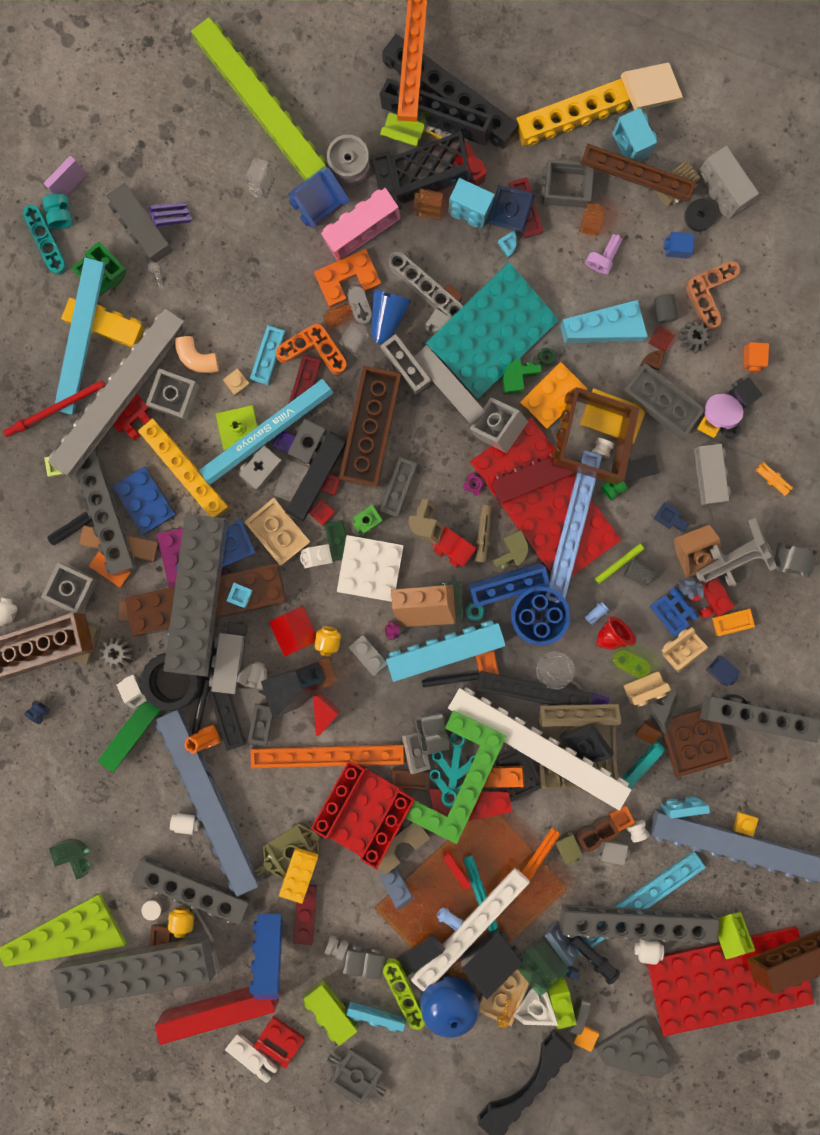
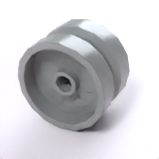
M342 135L335 138L327 150L328 168L339 184L344 186L360 184L369 172L370 161L367 146L360 138L354 135Z

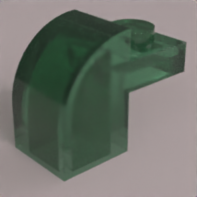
M68 839L56 843L49 848L54 865L58 866L70 862L76 880L83 878L89 873V863L87 859H84V856L90 850L82 841Z

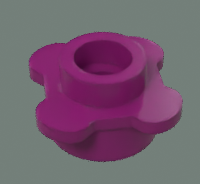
M471 473L467 476L468 480L463 484V489L477 496L480 494V489L485 482L482 478L476 477L475 474Z
M388 621V625L385 626L386 637L388 636V640H394V638L399 637V624L394 623V621Z

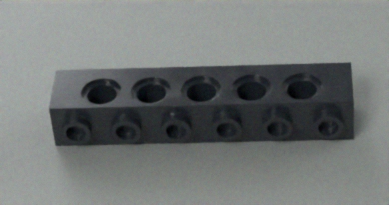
M387 78L379 93L382 109L398 114L400 82ZM420 90L418 122L451 134L462 131L464 139L486 145L493 131L492 115Z

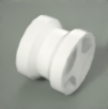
M597 438L596 447L592 449V452L601 454L603 459H610V451L614 448L615 444L606 439Z
M644 820L634 821L635 824L627 827V831L631 833L632 842H639L650 836L649 831L645 829L646 824Z

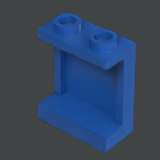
M325 166L288 193L290 197L289 203L295 211L299 210L302 215L300 219L306 227L309 225L311 228H315L317 222L341 204L345 205L350 201L331 170Z

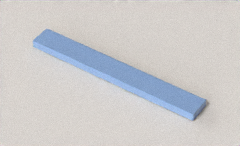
M583 450L580 463L599 469L602 455ZM581 473L576 475L549 579L550 586H548V588L560 593L564 599L567 594L596 478ZM546 593L545 597L549 601L559 603L556 598L550 597V594Z

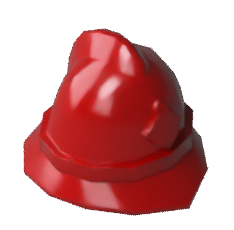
M610 616L598 633L596 645L608 650L624 648L625 646L636 644V637L627 624L617 617Z

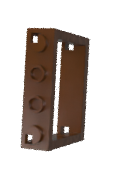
M575 387L570 392H567L564 399L566 406L560 417V421H562L561 428H559L556 434V439H558L557 446L552 452V457L554 458L553 465L617 485L625 479L639 408ZM577 401L623 416L611 472L564 458Z

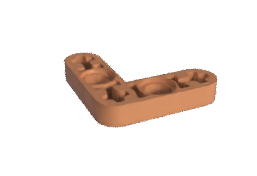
M729 261L690 279L686 285L688 295L701 322H704V328L710 327V330H714L721 323V316L709 290L725 284L739 275L740 266L734 261ZM728 268L734 269V272L732 274L727 273L724 276L722 275V273H724ZM715 274L718 277V282L711 283L708 276ZM694 283L700 285L698 290L696 288H692V285ZM700 299L708 301L707 308L700 307ZM710 309L712 310V311L709 313V315H708V313L705 314V315L703 314V313L709 311ZM709 318H715L716 320L713 324L707 322Z

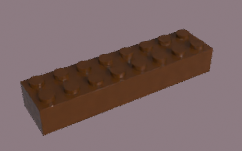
M276 563L221 576L216 619L287 603L279 565ZM234 583L253 590L246 609L226 601ZM175 587L125 598L132 636L140 637L169 630Z

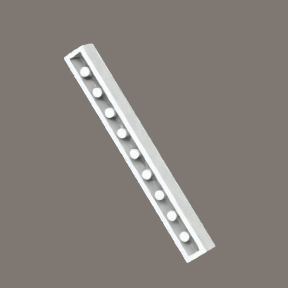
M467 687L464 689L459 688L448 709L463 714L506 735L505 743L620 811L631 792L628 782L621 778L617 780L610 776L612 773L603 767L600 770L593 766L594 762L586 757L580 759L575 756L577 752L571 748L566 747V749L558 746L560 742L554 738L549 737L546 739L541 736L543 732L537 728L532 727L529 729L524 726L526 722L520 718L515 717L513 719L507 716L508 711L501 707H498V709L492 707V702L484 697L481 699L475 697V692Z

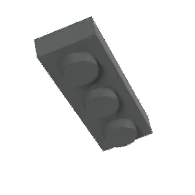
M399 457L380 507V512L398 517L417 463Z

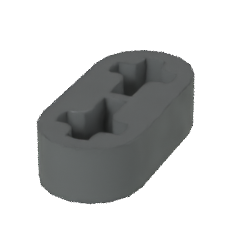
M581 996L576 999L573 1011L577 1025L568 1027L570 1033L582 1034L590 1011V999Z

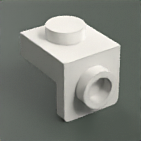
M329 544L301 550L300 560L304 569L333 563Z

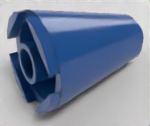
M374 289L371 337L375 338V343L383 344L394 335L411 300Z

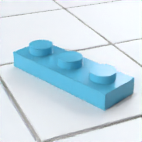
M349 1002L347 1016L352 1020H363L372 1026L378 1027L381 1025L393 1032H403L405 1026L404 1016Z

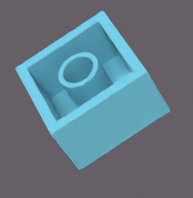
M641 108L619 117L612 133L622 155L639 162L649 158L657 144L656 133L653 130L651 131L648 125V117L642 112Z
M459 178L449 199L448 213L455 219L468 221V224L473 227L479 226L483 228L492 208L495 194Z

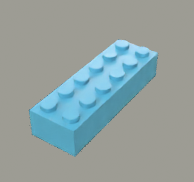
M491 620L481 623L480 628L475 629V627L471 626L462 629L463 633L458 635L452 632L444 635L445 639L439 641L437 638L427 640V645L419 647V644L407 647L408 651L402 653L400 650L390 652L386 661L393 682L506 646L499 623H493Z

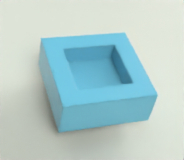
M234 583L226 601L246 609L253 590Z

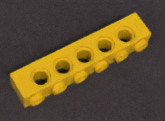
M622 78L517 117L516 122L519 123L517 133L522 146H533L539 140L545 138L547 140L552 139L563 131L568 133L579 125L586 126L595 119L599 118L602 120L611 113L625 111L631 101ZM605 99H610L613 103H608ZM588 105H591V106H593L595 109H594V110H590L587 106H588ZM570 112H575L578 116H571ZM551 119H558L560 123H554ZM539 125L542 127V129L537 130L534 128V126Z
M152 418L138 430L209 516L222 517L231 509L211 484L209 485L200 471L156 420Z

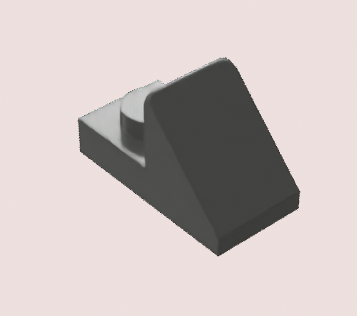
M674 690L668 691L667 696L663 697L661 705L652 702L648 703L650 713L663 733H667L678 703L677 691Z

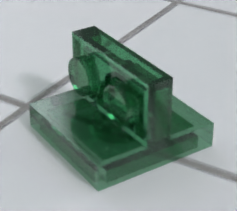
M544 939L534 948L530 945L525 949L526 954L521 958L522 964L517 969L539 998L569 973L568 968Z

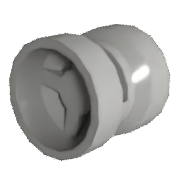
M330 935L324 954L328 956L334 955L336 959L342 961L349 942L345 940L340 941L336 936Z

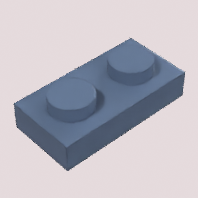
M395 867L388 874H382L379 877L396 909L401 910L415 899L398 867Z
M553 923L544 936L567 968L573 965L578 953L576 948L569 942V939L563 935L558 923Z

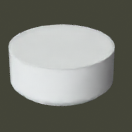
M155 899L148 900L142 907V915L147 920H155L162 913V905Z

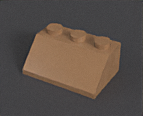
M453 585L391 590L392 609L400 627L456 624Z

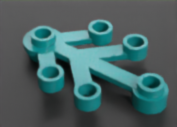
M452 733L450 736L451 744L454 746L451 767L444 759L445 755L442 751L437 752L441 754L439 760L435 757L437 753L432 754V759L440 765L449 778V786L442 780V773L439 770H432L429 774L430 779L442 791V803L449 808H452L461 789V786L457 788V781L468 773L475 756H472L459 769L462 747L466 744L467 739L462 737V742L457 743V737L460 735ZM435 772L439 775L437 779L433 778ZM451 794L455 797L452 802L449 801V795Z

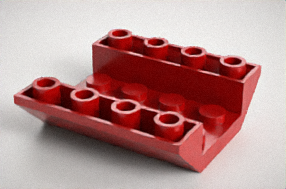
M348 760L313 823L311 830L325 839L331 838L360 856L361 861L377 870L415 799L403 789L371 770Z

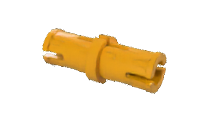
M762 462L758 466L759 468H756L755 471L768 481L767 484L773 485L783 496L790 492L789 489L792 490L793 487L780 477L781 474L773 471L765 462Z

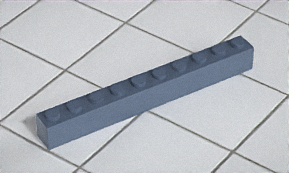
M182 709L175 710L156 719V728L165 738V748L168 752H171L173 756L172 763L180 771L181 783L189 791L188 798L191 804L196 806L197 818L205 826L204 833L207 839H211L213 853L221 861L220 868L224 875L227 874L231 892H235L238 897L257 888L260 884L259 877L254 872V866L213 777L208 776L206 770L208 772L210 770L201 750L192 754L184 746L186 738L193 734Z
M654 810L649 833L654 836L653 839L661 842H665V839L670 840L673 845L679 847L688 845L697 852L706 850L715 857L721 858V855H724L733 862L739 863L742 860L751 867L758 868L760 865L764 866L765 870L777 873L778 870L791 878L800 876L803 877L802 880L809 883L820 882V855L684 817L671 819L664 812Z

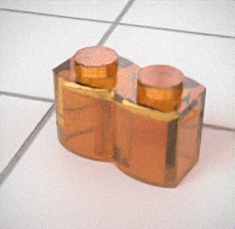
M420 189V192L415 194L414 211L417 212V216L440 220L443 193Z

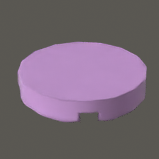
M716 394L711 396L706 402L704 413L707 420L715 427L731 429L736 427L741 421L744 411L740 402L733 396Z

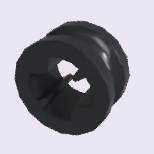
M739 424L734 427V434L732 432L728 433L727 429H725L726 427L721 428L722 435L727 439L737 437L741 431Z

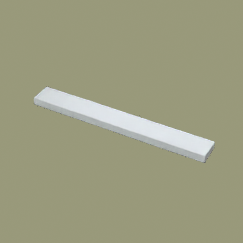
M514 868L470 914L459 929L442 944L446 948L445 951L422 966L411 977V981L423 992L430 984L433 986L530 883V880Z

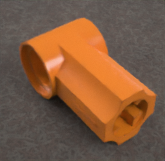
M212 724L186 738L184 746L187 751L194 754L204 748L207 749L220 743L221 739L215 725Z

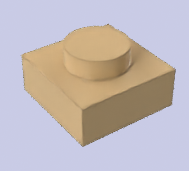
M238 368L223 379L235 396L250 385Z

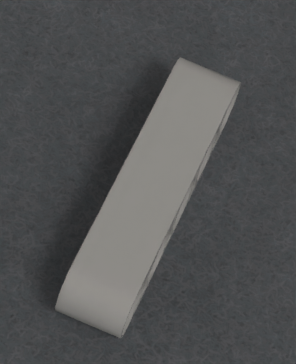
M394 252L389 257V267L392 273L434 309H438L452 317L450 311L453 309L459 310L462 307L461 303L403 253ZM400 260L403 264L401 266H394L393 262ZM411 272L416 273L417 277L415 279H410L407 277V275ZM429 285L432 289L426 292L421 287ZM443 297L446 302L439 304L436 302V299Z
M427 345L413 356L429 378L471 425L486 413Z

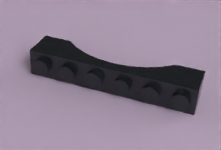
M553 1029L541 1043L538 1065L529 1081L511 1096L490 1101L478 1114V1125L489 1135H505L510 1124L519 1119L521 1112L525 1107H529L533 1103L534 1097L538 1092L541 1093L546 1088L547 1082L557 1076L560 1067L570 1061L574 1053L571 1044Z

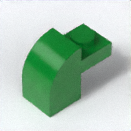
M521 359L511 362L507 366L502 378L503 394L523 393V378L539 376L542 372L541 364L535 365V362H529L521 366Z

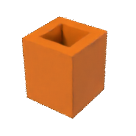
M750 342L744 346L743 369H749L751 373H759L768 367L769 343Z

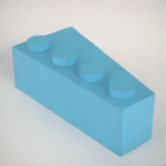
M638 300L563 319L560 324L565 343L643 342L647 338Z

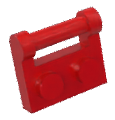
M273 1016L256 1040L253 1048L262 1050L281 1063L280 1066L286 1069L305 1037ZM266 1038L288 1053L286 1056L282 1055L266 1044L264 1040Z

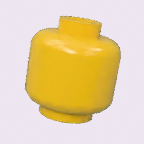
M322 627L316 633L315 649L323 656H331V654L339 650L341 635L337 632L336 628Z
M188 907L174 908V911H171L169 914V932L173 933L176 938H184L186 934L192 932L194 926L193 912Z

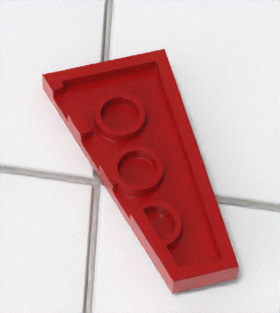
M429 789L433 809L448 816L451 808L446 807L442 803V791L440 789ZM481 791L468 821L513 812L509 792ZM449 795V801H454V795Z

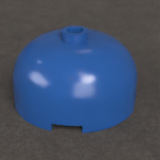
M530 588L522 592L512 605L511 623L513 629L521 639L530 644H552L558 641L569 627L570 612L568 603L560 593L551 588ZM546 593H549L550 597L556 598L559 603L549 601L545 597ZM536 612L541 614L539 619H535Z
M444 977L443 981L433 986L430 984L424 990L420 999V1008L423 1021L431 1032L443 1038H456L466 1034L474 1027L479 1017L480 1004L477 993L469 981L460 977Z

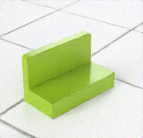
M388 113L385 127H382L380 135L419 147L425 125L418 121H397L396 114Z
M741 912L718 918V939L726 959L755 952Z

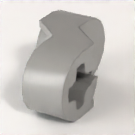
M359 286L350 287L347 291V298L355 320L362 324L369 322L372 313L364 290Z

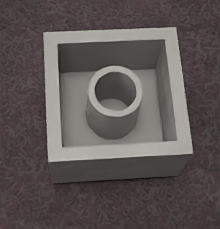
M158 369L146 405L153 410L187 421L199 385L193 380Z
M490 398L483 408L486 413L471 425L469 429L479 440L507 453L528 421L519 410L494 398Z
M57 563L41 598L72 613H83L99 579L66 563Z

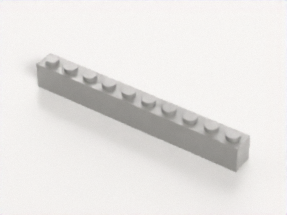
M167 309L156 315L153 325L144 331L140 342H136L133 345L131 354L121 361L117 372L110 375L108 384L98 391L95 401L87 405L84 411L85 414L81 419L78 418L74 422L72 431L62 438V444L59 448L51 452L48 461L51 466L70 479L74 477L175 344L174 340L179 338L184 332L186 326L183 320Z

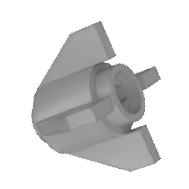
M260 662L249 664L238 674L236 680L239 683L238 688L248 689L265 696L261 681L267 679V669Z

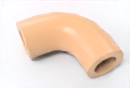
M191 336L179 337L174 340L179 359L188 369L197 373L219 372L216 353H198L195 348L194 339Z

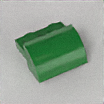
M100 241L85 252L84 258L106 263L99 297L111 288L114 290L124 279L126 268ZM84 258L71 267L72 272L79 279L82 273Z

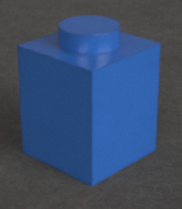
M671 232L664 240L663 249L666 250V257L688 259L693 253L694 234Z

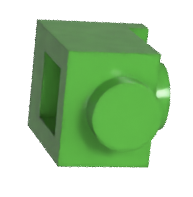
M373 505L354 516L355 522L352 524L358 533L362 531L365 534L381 524L383 520ZM364 517L370 518L368 524L363 523Z

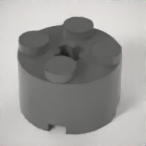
M778 543L774 557L777 565L775 570L785 573H791V570H793L792 573L810 577V574L813 573L818 551Z

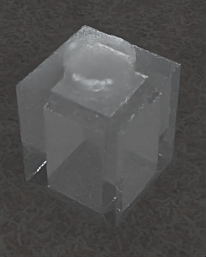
M352 322L339 340L340 345L356 356L368 339L367 329L360 323L356 325Z

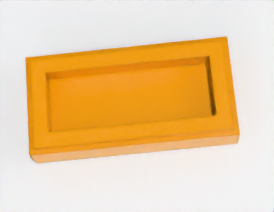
M749 608L712 618L716 636L755 627L752 612Z

